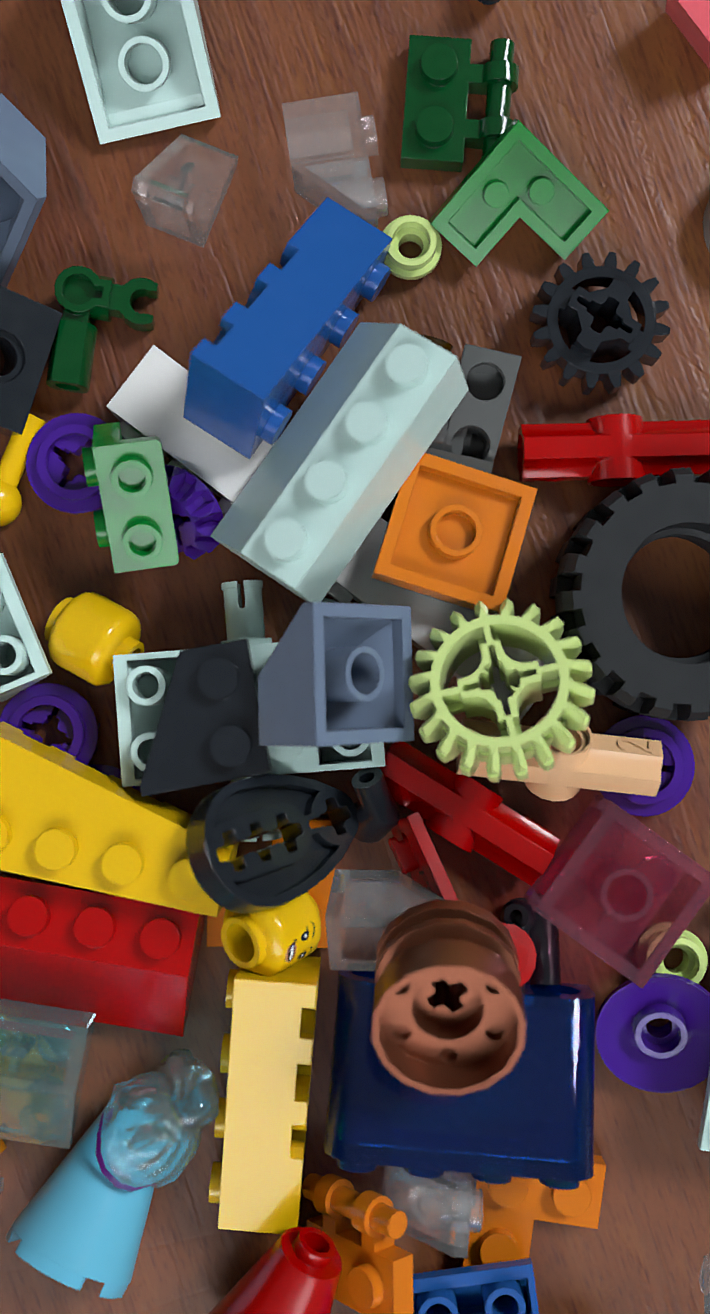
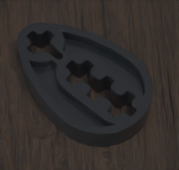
M261 775L239 779L208 794L193 811L186 836V849L191 870L203 891L214 902L227 910L241 914H253L280 906L308 892L327 877L342 860L359 828L357 809L352 799L345 792L314 779L293 775ZM328 814L332 826H321L315 829L310 827V820L320 815ZM280 830L283 835V843H276L230 861L220 862L217 856L216 849L226 848L245 839H253L270 831Z

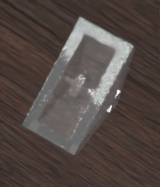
M181 134L133 179L131 191L146 225L204 248L236 170L239 156Z

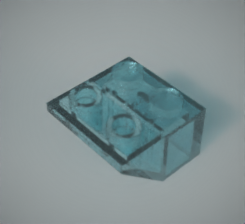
M0 998V1139L66 1149L71 1148L96 1013Z

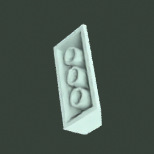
M360 322L211 534V537L306 602H321L469 389L457 356L401 324Z

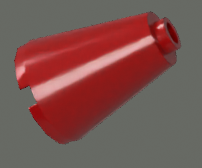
M293 1227L286 1230L208 1314H331L342 1270V1260L333 1240L325 1232L314 1227Z

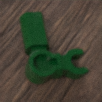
M71 266L64 269L57 276L54 284L55 296L63 311V317L60 319L51 346L46 384L60 391L80 394L88 393L98 329L91 322L95 320L111 322L112 317L122 318L127 326L136 331L147 332L154 330L155 322L153 315L138 313L132 309V305L140 297L158 299L159 288L156 282L147 278H135L124 285L115 284L114 278L99 276L84 266Z

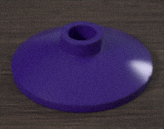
M667 973L641 975L622 983L606 997L596 1017V1044L603 1062L620 1080L630 1086L648 1092H677L691 1088L704 1081L708 1077L710 1068V993L692 980ZM657 1018L669 1020L666 1025L661 1027H654L648 1023Z

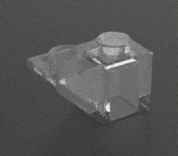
M358 92L282 103L294 191L317 208L329 197L378 229V218L388 216L387 195L383 176L376 178L371 176L368 156L378 155L376 127L373 115L362 116Z
M386 1133L381 1194L390 1198L394 1208L406 1214L408 1222L405 1234L452 1257L467 1258L469 1232H480L482 1227L483 1192L482 1188H476V1164L466 1162L462 1140Z

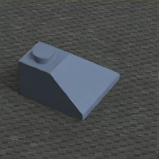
M0 93V286L7 288L47 197L46 138Z
M329 602L303 603L258 675L259 746L320 747L413 741L414 718L410 710V703L413 702V692L408 685L409 677L413 675L411 606Z

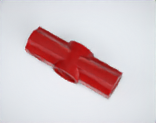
M620 413L595 416L587 419L586 423L521 424L518 428L516 447L519 481L533 483L534 481L561 482L587 480L589 486L622 487L632 480L652 473L655 477L661 476L673 468H691L694 476H701L710 470V420L643 421V417L640 415Z
M405 741L393 742L385 753L386 766L378 768L381 769L394 801L415 813L419 812L420 816L424 818L423 823L427 827L469 853L475 850L530 886L543 875L555 856L556 848L560 842V839L554 836L551 831L524 814L521 815L503 804V797L478 781L465 775L456 774V769L452 772Z

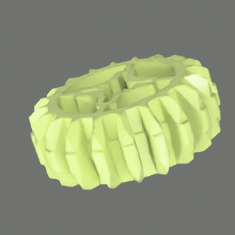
M508 598L500 605V614L489 615L488 607L481 601H478L476 606H474L476 619L467 622L463 615L453 611L449 617L453 633L448 634L443 630L432 628L429 638L436 651L417 650L415 661L417 666L424 672L409 677L408 685L410 690L421 696L410 703V710L413 718L426 720L419 729L421 738L425 743L441 740L436 753L438 759L443 763L453 760L463 752L460 760V770L465 776H472L476 772L480 761L487 763V776L490 782L496 783L500 781L502 776L501 765L513 764L517 780L523 781L528 778L526 760L534 757L539 766L545 771L554 767V758L549 746L552 745L561 752L569 754L575 749V739L567 729L575 731H585L587 729L589 715L580 707H586L594 703L595 689L583 683L592 677V665L588 660L576 659L581 653L582 643L577 636L560 640L564 631V623L559 617H555L544 625L539 626L540 608L536 607L534 603L525 610L522 617L514 616L513 602ZM502 647H513L527 651L539 658L545 666H539L537 661L525 663L514 661L505 654ZM481 651L482 661L479 668L472 675L457 679L458 686L448 688L449 682L457 668L470 656ZM494 666L498 668L501 681H505L507 689L511 691V696L508 697L509 716L504 714L501 699L497 700L495 692L491 689V684L495 683L492 670ZM558 690L555 703L549 713L536 726L522 733L520 725L522 711L528 705L542 701V694ZM464 712L467 718L477 716L489 718L497 725L501 737H489L475 733L461 725L452 715Z

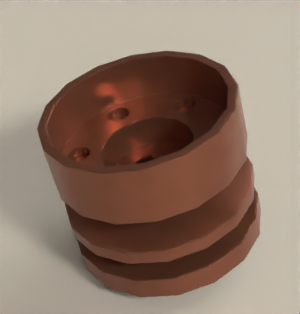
M435 899L409 907L390 922L377 945L372 1042L382 1064L403 1084L428 1094L461 1096L489 1088L512 1070L523 1052L526 1016L523 994L520 989L521 977L518 969V954L509 930L490 911L466 901Z

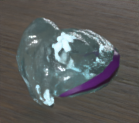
M177 1049L160 1061L157 1071L135 1075L128 1081L113 1085L111 1097L101 1116L98 1127L96 1158L101 1173L115 1187L130 1192L148 1186L161 1188L174 1182L195 1157L201 1142L202 1129L206 1125L211 1124L219 1115L220 1088L215 1081V1075L202 1059L193 1057L189 1049Z

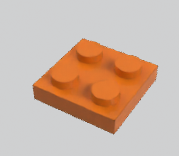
M424 453L397 492L371 578L474 610V606H476L478 601H481L488 607L489 615L500 614V605L507 598L538 489Z

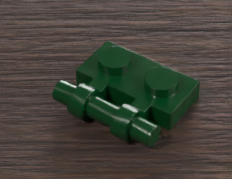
M410 35L400 168L461 172L464 148L482 149V157L513 122L510 119L511 94L515 93L518 89L519 66L514 63L515 43L512 40L498 38L491 41L489 62L483 65L470 64L472 39ZM468 94L486 95L485 117L481 120L466 119Z

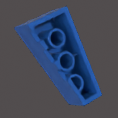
M327 197L287 242L280 259V265L283 267L282 270L269 263L256 278L246 306L244 307L235 302L223 315L219 327L222 329L214 344L203 338L190 353L183 418L248 459L252 457L263 440L273 445L290 420L293 411L287 408L292 398L297 391L305 396L311 392L325 369L327 362L321 359L330 344L338 348L343 346L359 319V314L354 311L363 297L373 302L385 285L391 273V268L386 266L384 261L393 238Z

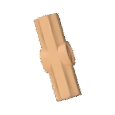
M542 717L539 721H537L536 724H535V726H536L540 721H542L544 717ZM462 719L461 725L475 733L489 737H501L500 731L494 722ZM521 725L522 733L533 726ZM589 727L585 731L567 729L575 739V749L568 754L550 745L549 748L554 758V767L545 771L539 766L534 757L526 760L528 778L521 781L525 782V785L533 794L549 801H566L571 799L579 792L580 788L656 797L661 783L662 743L657 740L595 734L591 732ZM463 752L457 756L456 774L463 775L460 770V760ZM480 761L476 772L472 776L488 778L487 763ZM513 764L501 765L502 776L500 779L519 781L514 774Z

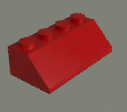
M0 873V1006L183 1037L206 915L62 883Z

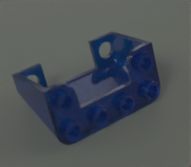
M339 964L324 1141L326 1154L337 1159L336 1164L339 1168L350 1172L365 1173L374 1171L377 1165L402 1167L406 1173L412 1176L427 1179L441 1177L444 1175V1171L471 1173L472 1177L476 1180L488 1184H506L512 1180V1177L539 1179L541 1184L558 1190L577 1189L580 1186V1181L588 1180L594 1176L595 993L589 985L561 983L558 986L529 985L528 980L525 984V994H523L526 1016L525 1046L512 1070L486 1089L461 1096L428 1094L403 1084L382 1064L372 1042L376 967Z

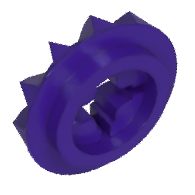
M82 413L65 414L47 422L34 435L27 451V476L38 497L52 508L73 515L90 512L95 509H103L99 486L88 487L86 477L80 474L76 475L72 481L68 480L67 476L69 475L70 468L64 463V459L57 454L59 450H62L66 454L72 453L73 455L80 456L82 448L92 447L93 426L106 424L103 420Z
M165 464L178 553L184 552L188 557L195 560L205 552L211 553L219 545V542L214 540L211 534L223 519V513L214 495L197 477L182 468ZM180 516H189L184 522L180 518Z
M54 683L32 685L17 693L6 704L0 715V722L4 721L24 731L23 734L43 743V738L34 734L35 730L27 728L26 725L27 723L31 725H37L38 723L48 724L53 715H57L59 719L57 729L66 733V737L73 739L72 744H51V746L75 756V760L85 765L90 762L91 758L98 751L97 741L100 723L95 717L90 701L69 686Z
M636 715L621 718L607 731L602 733L604 735L661 741L663 751L662 765L667 766V771H661V783L656 797L600 791L610 805L630 815L647 817L659 815L672 809L685 797L693 781L695 761L687 738L675 725L664 719Z

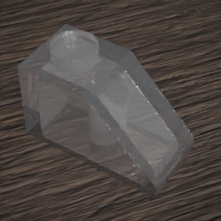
M335 869L325 914L330 970L375 971L377 945L388 924L409 907L435 899H445L406 874L404 875L399 870Z

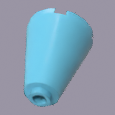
M129 1092L125 1101L116 1098L111 1099L13 1222L6 1239L7 1242L21 1239L15 1253L22 1260L41 1273L80 1291L85 1279L89 1278L105 1283L98 1297L108 1299L122 1298L128 1284L132 1280L155 1188L154 1184H156L169 1131V1125L160 1119L164 1110L163 1107L133 1092ZM106 1109L101 1129V1153L106 1169L120 1183L135 1188L148 1187L133 1192L115 1187L101 1173L96 1158V1139L100 1119Z

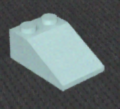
M61 0L100 144L221 117L197 0Z

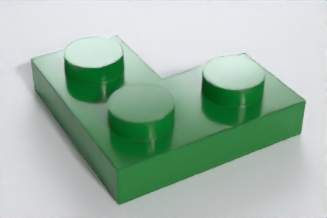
M514 119L428 221L477 267L519 218L565 260L610 210L519 120Z

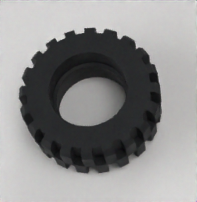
M673 468L661 476L655 477L650 473L632 480L618 491L615 490L575 525L573 528L574 533L562 545L555 561L559 564L557 576L550 581L549 598L555 599L556 615L550 616V619L559 617L563 621L564 631L561 636L562 639L574 636L579 638L582 648L581 653L576 659L588 660L592 665V677L583 683L594 688L596 695H604L611 699L613 706L629 713H638L650 716L651 718L681 721L708 720L710 716V649L689 658H672L653 652L633 632L625 616L622 604V581L627 564L641 548L650 542L663 538L677 537L700 546L710 554V470L701 476H694L691 468Z

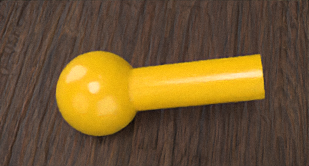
M32 414L28 415L22 435H11L0 460V527L12 523L18 517L22 508V498L17 486L26 468L29 445L34 435L46 423Z

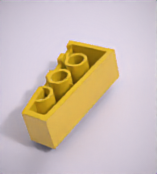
M4 721L0 722V870L217 918L223 907L214 902L200 887L193 875L188 860L186 836L192 814L167 802L162 803L148 795L141 796V792L132 788L133 786L122 787L121 779L113 775L107 776L75 760V756L54 746H47L23 734L24 731ZM239 842L226 848L216 849L220 862L236 858Z
M307 956L305 959L274 976L254 974L241 967L239 969L230 968L226 1008H232L231 1033H224L220 1058V1073H228L227 1097L218 1098L214 1137L224 1138L222 1162L213 1161L209 1185V1203L219 1204L218 1229L283 1234L290 1228L298 1227L321 957Z

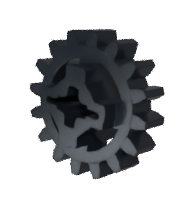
M589 252L582 254L577 263V272H574L564 262L559 265L554 274L556 284L547 281L543 282L537 297L544 304L534 305L529 316L530 322L543 326L535 331L530 339L531 347H546L548 350L540 363V367L545 370L557 364L563 369L558 384L562 387L568 384L573 376L581 379V390L584 395L590 394L597 381L603 382L608 394L615 393L621 386V375L634 385L645 374L642 364L653 366L662 355V352L654 344L663 342L670 334V327L656 322L669 309L668 301H652L650 297L659 284L657 278L648 279L643 283L637 280L635 277L639 272L640 263L636 260L629 264L625 271L616 268L617 258L614 252L608 253L602 266H595ZM591 286L606 287L605 289L592 292L583 289ZM629 303L636 313L638 322L632 319ZM596 316L603 317L607 321L601 333L595 332L590 327ZM558 325L567 329L571 349L563 341ZM609 355L617 360L608 363L590 362L592 358Z

